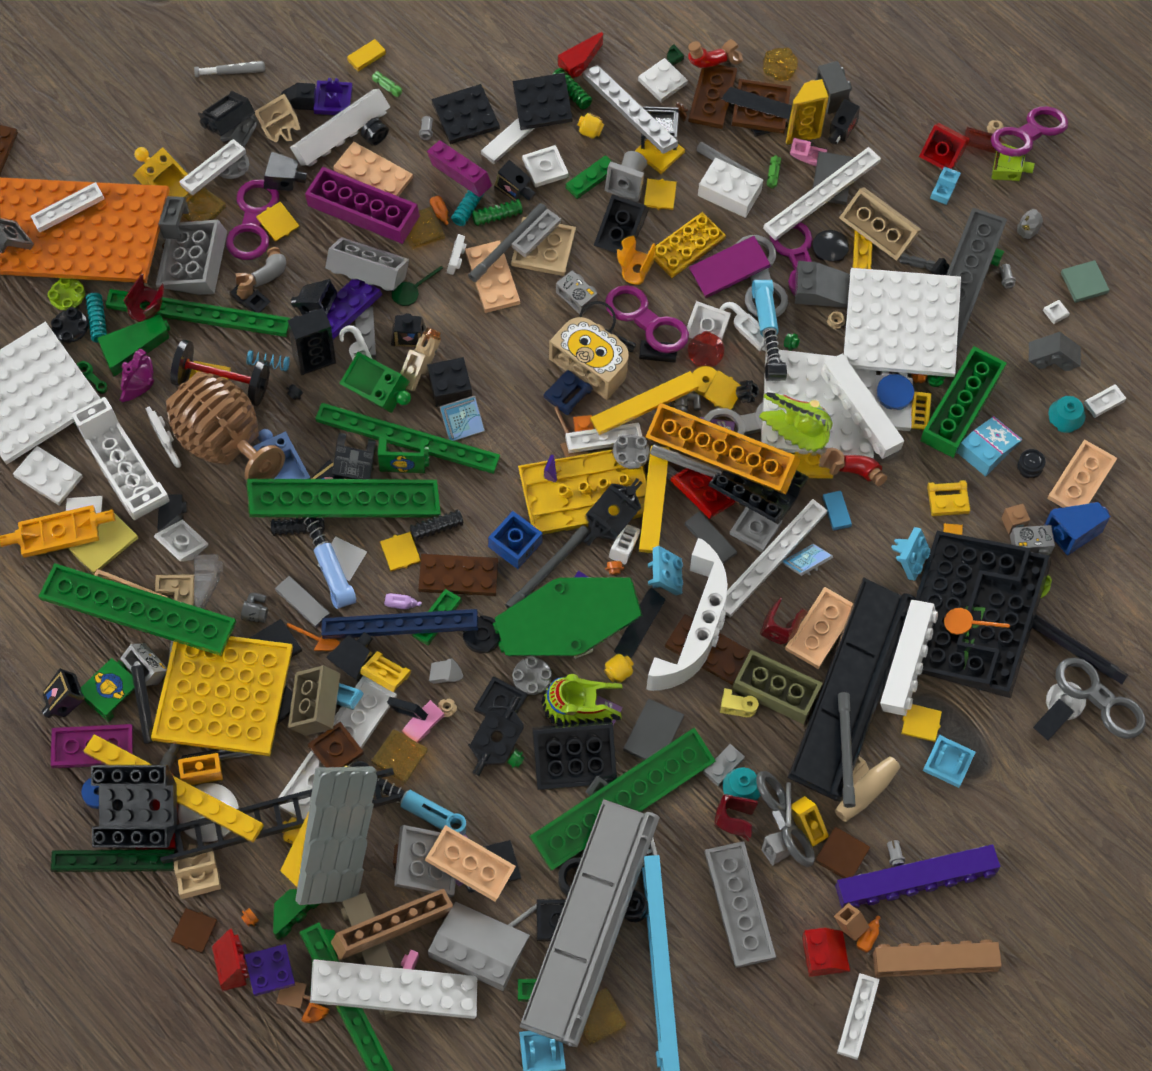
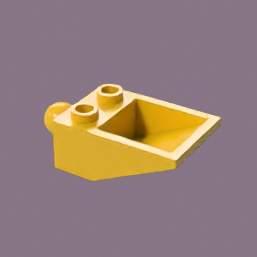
M139 147L135 150V158L138 161L144 162V164L137 169L133 176L142 185L168 186L170 189L169 196L185 197V200L192 196L179 182L188 174L163 147L151 158L146 148Z

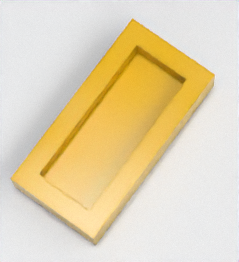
M374 39L347 56V61L359 72L384 56L386 50Z

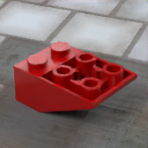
M229 929L212 946L222 991L247 985L246 978H249L239 935H234L233 929Z

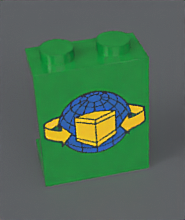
M379 437V471L425 474V467H429V447H425V440L421 439L420 453L388 452L387 438Z
M113 658L81 687L85 698L84 701L108 723L114 718L112 711L134 690L132 674L126 670L127 667L120 660L116 662Z

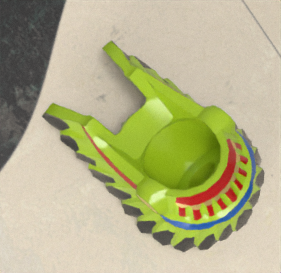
M772 392L765 393L764 398L786 410V413L782 409L762 412L759 418L762 421H766V425L772 426L773 431H778L780 436H783L785 440L791 441L792 445H798L799 449L805 448L807 451L812 450L816 452L818 449L822 450L829 442L833 422L830 415L820 406L818 401L811 400L810 402L792 399L786 395Z
M575 674L557 678L552 683H549L541 702L545 711V717L549 718L551 723L557 725L612 721L613 719L621 720V712L605 704L596 705L597 689H623L622 684L578 678Z

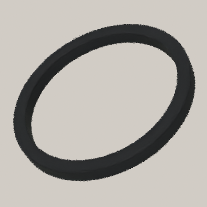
M593 301L583 307L579 317H582L585 309L593 304H602L609 308L613 315V324L609 330L612 332L616 324V316L611 306L602 301Z

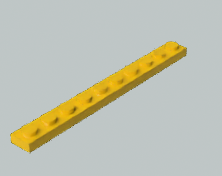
M95 734L83 750L85 754L106 765H152ZM174 777L177 784V803L254 843L264 827L262 822Z

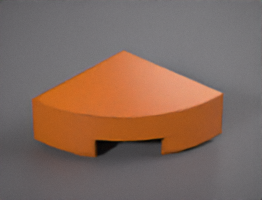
M309 1002L301 1020L305 1023L318 1022L325 1018L330 1010L317 1003Z

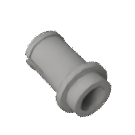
M425 116L421 120L422 124L419 135L421 139L429 140L433 136V119Z
M1003 264L999 267L1002 277L1001 284L1005 288L1013 287L1016 279L1012 276L1009 264Z
M894 840L895 849L893 848L892 841L888 842L887 847L891 858L889 863L892 867L904 865L905 857L902 856L900 841Z

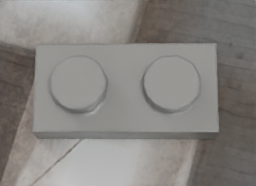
M729 744L715 759L716 762L708 766L703 774L719 786L725 776L735 769L744 760L745 756Z

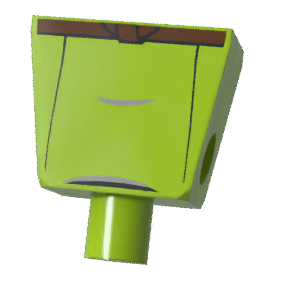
M1001 143L1002 145L1008 148L1018 149L1007 144ZM996 151L991 179L1020 181L1022 172L1033 173L1035 163L1024 161L1025 155L1011 157Z

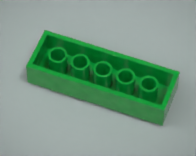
M973 346L925 427L920 441L954 458L961 442L966 438L1002 376L1007 363Z

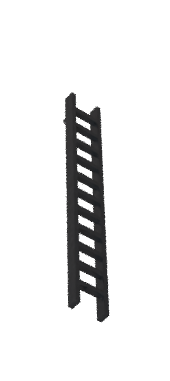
M393 768L377 771L375 787L377 800H372L373 808L401 801L399 794L382 798L378 779L394 775ZM312 789L237 810L244 814L254 812L255 819L262 822L260 810L274 807L278 826L265 830L262 828L256 839L297 829L302 826L305 820L302 819L298 800L311 797ZM293 802L297 821L283 824L279 805ZM201 818L177 825L174 832L176 837L174 841L178 853L160 857L163 864L248 842L249 840L239 835L238 837L224 840L220 825L207 818ZM214 823L218 842L204 846L200 826ZM195 828L198 848L184 851L181 831Z

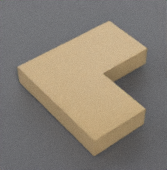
M156 575L155 592L162 595H174V600L194 606L195 575Z

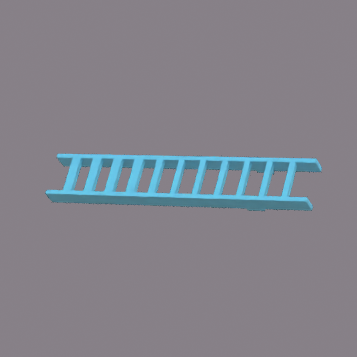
M659 855L644 856L645 867H642L644 896L648 901L649 908L646 918L658 1037V1051H656L657 1068H660L661 1071H680Z

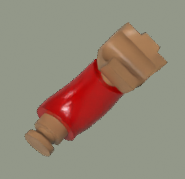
M732 39L728 40L721 49L706 51L701 47L700 42L697 41L690 43L688 46L690 51L688 59L691 64L698 68L713 67L727 60L734 65L739 64L743 61V54L735 50L739 46Z
M828 448L819 460V467L829 468L831 475L838 474L839 471L854 473L863 476L867 481L875 482L877 486H881L887 480V476L882 472V466L871 457L844 455L838 449Z

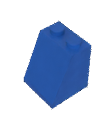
M1099 502L1053 509L1050 511L1044 526L1051 525L1054 541L1068 556L1101 534L1111 516L1104 506H1101Z

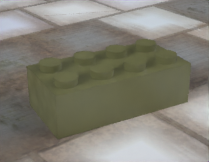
M750 650L734 682L732 691L744 697L753 696L758 700L759 704L804 724L821 690L822 682Z

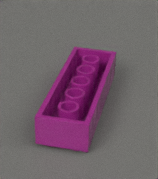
M325 167L321 168L305 193L309 207L401 244L404 243L420 217L416 203Z

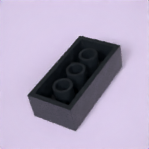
M323 308L315 309L302 316H295L287 320L293 358L301 376L336 363L332 328Z

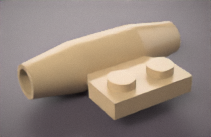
M859 756L853 771L856 806L846 808L843 806V801H841L835 809L836 815L842 821L847 822L864 810L889 785L900 769L899 763L889 756L869 770L866 761Z

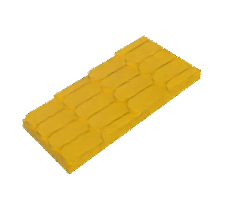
M613 449L555 459L556 483L544 479V469L548 461L518 466L530 523L540 530L543 535L563 530L578 529L581 526L587 527L586 513L612 483L628 487L631 486L636 478L643 483L635 493L641 509L632 519L643 517L647 484L644 465L634 469L623 467L615 460ZM616 506L609 507L608 511L611 515L619 514Z

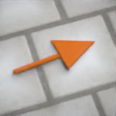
M290 623L286 625L319 641L314 651H333L340 644L336 638L323 639L322 636L320 638Z

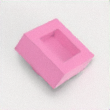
M410 950L409 955L405 954L401 962L403 969L414 970L419 959V953Z

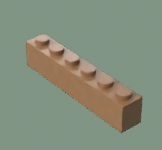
M443 888L337 932L331 944L339 960H343L447 916L453 904Z
M982 940L980 943L961 941L960 944H952L946 941L939 943V945H931L929 942L920 943L919 946L903 943L899 944L898 947L882 944L876 947L873 952L875 977L998 972L1002 967L999 942H992V940Z

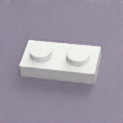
M458 234L454 243L446 272L453 275L455 270L461 266L462 259L459 258L460 253L464 254L466 248L464 243L465 236Z
M1115 384L1085 400L1084 405L1093 417L1096 418L1125 402L1126 397Z

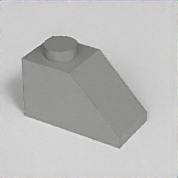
M782 831L765 837L761 850L772 866L791 855L784 843Z

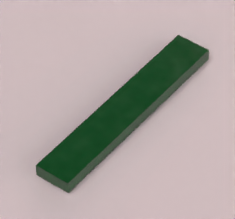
M175 849L52 850L50 870L51 872L175 871L174 862L163 864L160 857L175 854L176 851Z

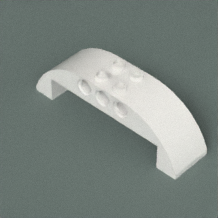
M105 397L71 414L96 462L133 520L169 502L166 491L160 482H156L119 424L111 405Z
M698 538L692 553L690 571L709 578L678 664L654 657L648 674L647 690L657 691L673 688L693 677L707 660L712 646L716 647L718 642V635L723 628L726 615L724 607L727 596V577L719 556L703 539Z

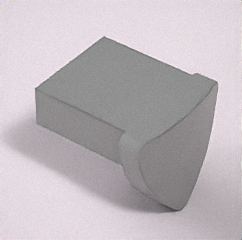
M452 658L446 661L431 663L429 681L433 684L455 682L463 678L460 667Z

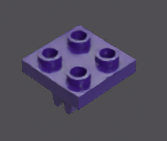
M328 78L327 81L317 80L314 114L337 115L350 106L353 84L351 82H339L338 78H335V81H332L331 78Z
M286 944L245 954L254 996L296 986Z

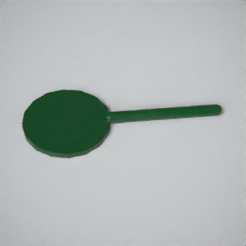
M440 266L416 284L402 282L391 292L394 302L401 306L414 304L419 296L417 287L441 271L443 266Z

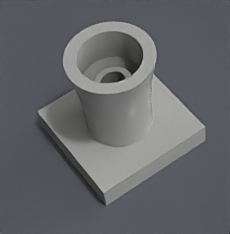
M628 151L624 154L621 165L610 161L604 191L638 202L644 178L642 171L647 166L645 157L636 151Z

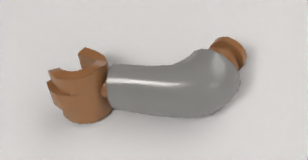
M271 247L267 250L268 258L266 265L259 270L251 273V275L247 273L235 274L236 285H239L237 295L241 299H247L253 294V285L258 287L266 284L284 272L286 258L280 253L278 247Z

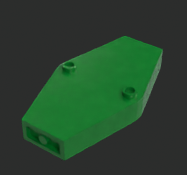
M630 577L557 578L496 616V622L493 623L496 634H499L501 641H499L501 653L505 652L506 656H579L587 653L643 615L632 578Z

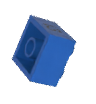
M512 511L488 537V547L519 569L542 544L543 533Z

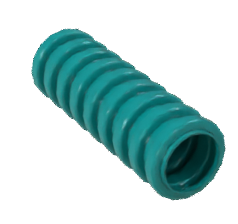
M468 190L451 216L452 221L456 225L464 226L484 194L478 197Z
M90 293L86 296L91 340L99 343L98 337L107 334L103 300L100 293Z

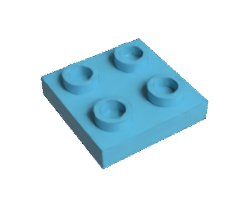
M916 527L913 528L909 539H895L894 542L897 546H891L892 550L901 554L896 556V559L901 562L907 578L913 581L922 572L924 561L930 555V548L922 529Z
M660 546L653 547V561L648 563V568L653 570V579L648 581V585H653V588L661 587L674 595L682 594V558Z
M939 735L923 771L959 788L976 752Z
M531 1031L519 1032L523 1071H566L563 1043Z

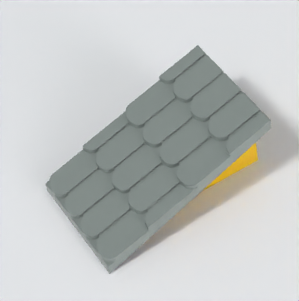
M373 766L315 768L309 812L280 870L297 887L296 902L299 905L342 902L359 894L364 871L362 866L367 848L366 837L374 806L372 800L377 782V770Z

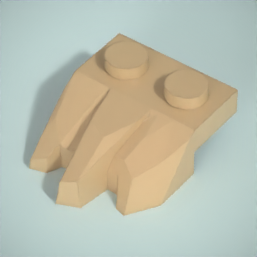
M285 94L255 111V115L267 138L274 142L278 141L280 135L286 141H293L290 130H300L297 115Z
M189 844L188 850L197 848L196 845ZM213 851L174 861V870L181 899L221 889L219 870Z

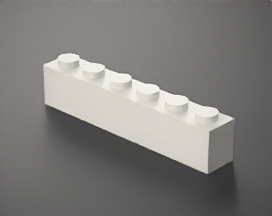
M373 89L290 148L301 166H312L321 155L324 157L331 153V148L344 144V139L358 134V130L364 127L369 120L385 115L387 113L386 110L390 106L380 89Z
M843 353L824 362L821 370L823 379L828 381L833 393L842 401L844 409L848 410L852 415L854 423L859 425L863 436L870 441L875 453L879 454L883 459L901 450L904 439Z
M911 600L880 702L883 712L906 716L907 710H910L912 707V693L917 690V676L922 673V659L927 656V642L932 639V625L937 622L938 612L935 610L933 603Z

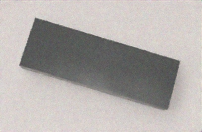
M700 512L685 522V526L697 539H703L711 546L723 564L737 554L732 545Z

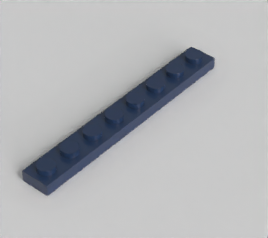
M478 610L322 618L321 636L323 639L346 638L347 636L360 637L363 632L369 636L478 630Z

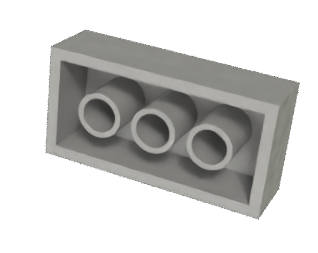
M341 237L329 248L325 269L331 270L335 274L347 275L350 279L365 281L368 285H377L384 290L394 291L405 280L409 259Z

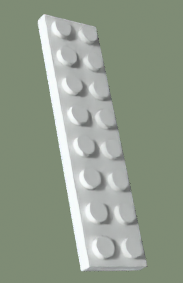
M362 676L355 686L356 689L364 693L355 708L352 710L342 706L334 718V725L341 721L361 749L389 710L390 706L387 704L389 697L397 698V694L365 676ZM310 751L278 798L313 788L315 768L323 766L312 751ZM311 797L298 800L302 819H305L309 812ZM293 802L279 805L280 809L296 817Z
M314 959L312 962L310 1003L475 1019L477 1016V977Z

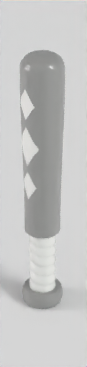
M263 61L219 65L211 68L194 67L195 77L206 74L224 75L265 71Z

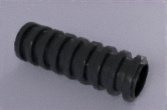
M457 509L454 513L451 511L449 512L450 514L445 513L444 516L433 517V520L427 519V522L421 521V524L410 525L409 528L413 540L418 541V538L423 539L424 536L429 537L430 534L433 536L436 532L439 534L442 530L445 532L446 529L457 528V525L463 526L464 522L461 512Z
M296 517V519L290 518V520L286 518L281 520L279 518L278 521H275V519L271 521V534L273 536H276V534H279V536H282V534L288 535V533L294 535V533L300 534V532L306 534L308 532L303 518L299 519ZM316 517L319 520V526L322 527L321 531L324 533V517Z

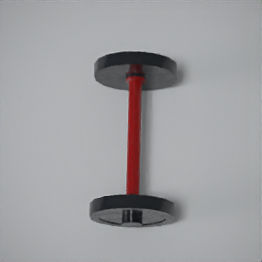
M183 339L179 343L171 366V384L180 386L182 383H185L190 369L249 384L248 398L252 405H260L270 376V363L268 361L260 359L255 365L251 377L192 362L194 355L193 342Z

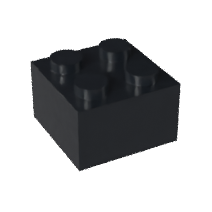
M464 357L427 364L428 378L436 407L472 396V388Z

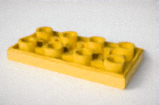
M701 212L655 246L654 261L673 278L725 240L726 235Z

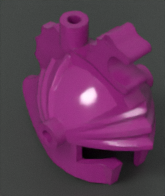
M142 349L134 353L132 361L129 363L124 362L121 366L123 368L120 385L122 393L119 399L121 402L139 397L148 391L154 383L152 361L149 356H144L146 352Z

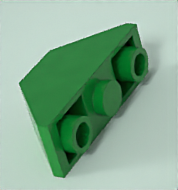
M289 889L274 903L273 933L275 938L279 940L281 937H286L291 932V927L295 923L302 922L307 916L306 913L311 908H317L320 904L299 905L296 902L297 889Z

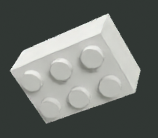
M715 158L699 183L698 196L746 218L762 191L763 179Z

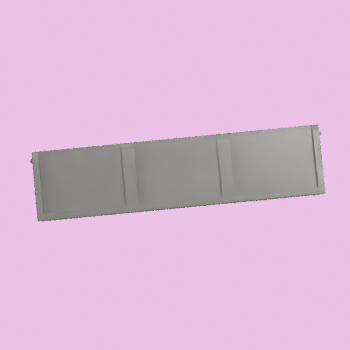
M603 799L524 1012L520 1028L555 1039L572 1047H578L642 869L644 856L647 855L660 819L658 815L651 812H645L644 814Z

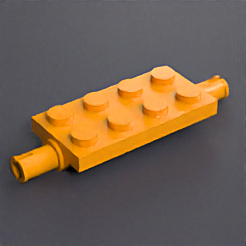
M94 505L21 521L18 522L19 529L15 530L14 533L0 535V546L4 547L18 543L21 547L23 558L99 541V524L114 522L115 514L113 509L96 513Z

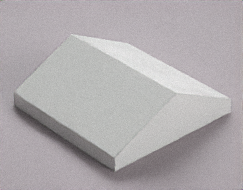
M696 301L687 325L689 338L719 348L731 313Z
M183 519L154 535L180 562L193 560L208 546V543Z

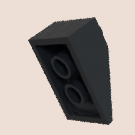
M612 194L594 246L617 254V249H623V239L634 236L635 240L637 239L649 208L643 204Z

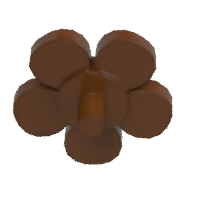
M677 102L676 108H679L678 116L685 122L688 109L684 108L683 104Z

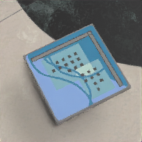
M475 395L439 407L448 440L456 441L485 431Z
M813 543L783 560L782 564L801 576L804 574L811 575L809 571L813 569L818 571V566L832 559L833 555Z

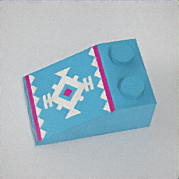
M993 416L972 431L961 442L957 453L986 477L1022 439Z

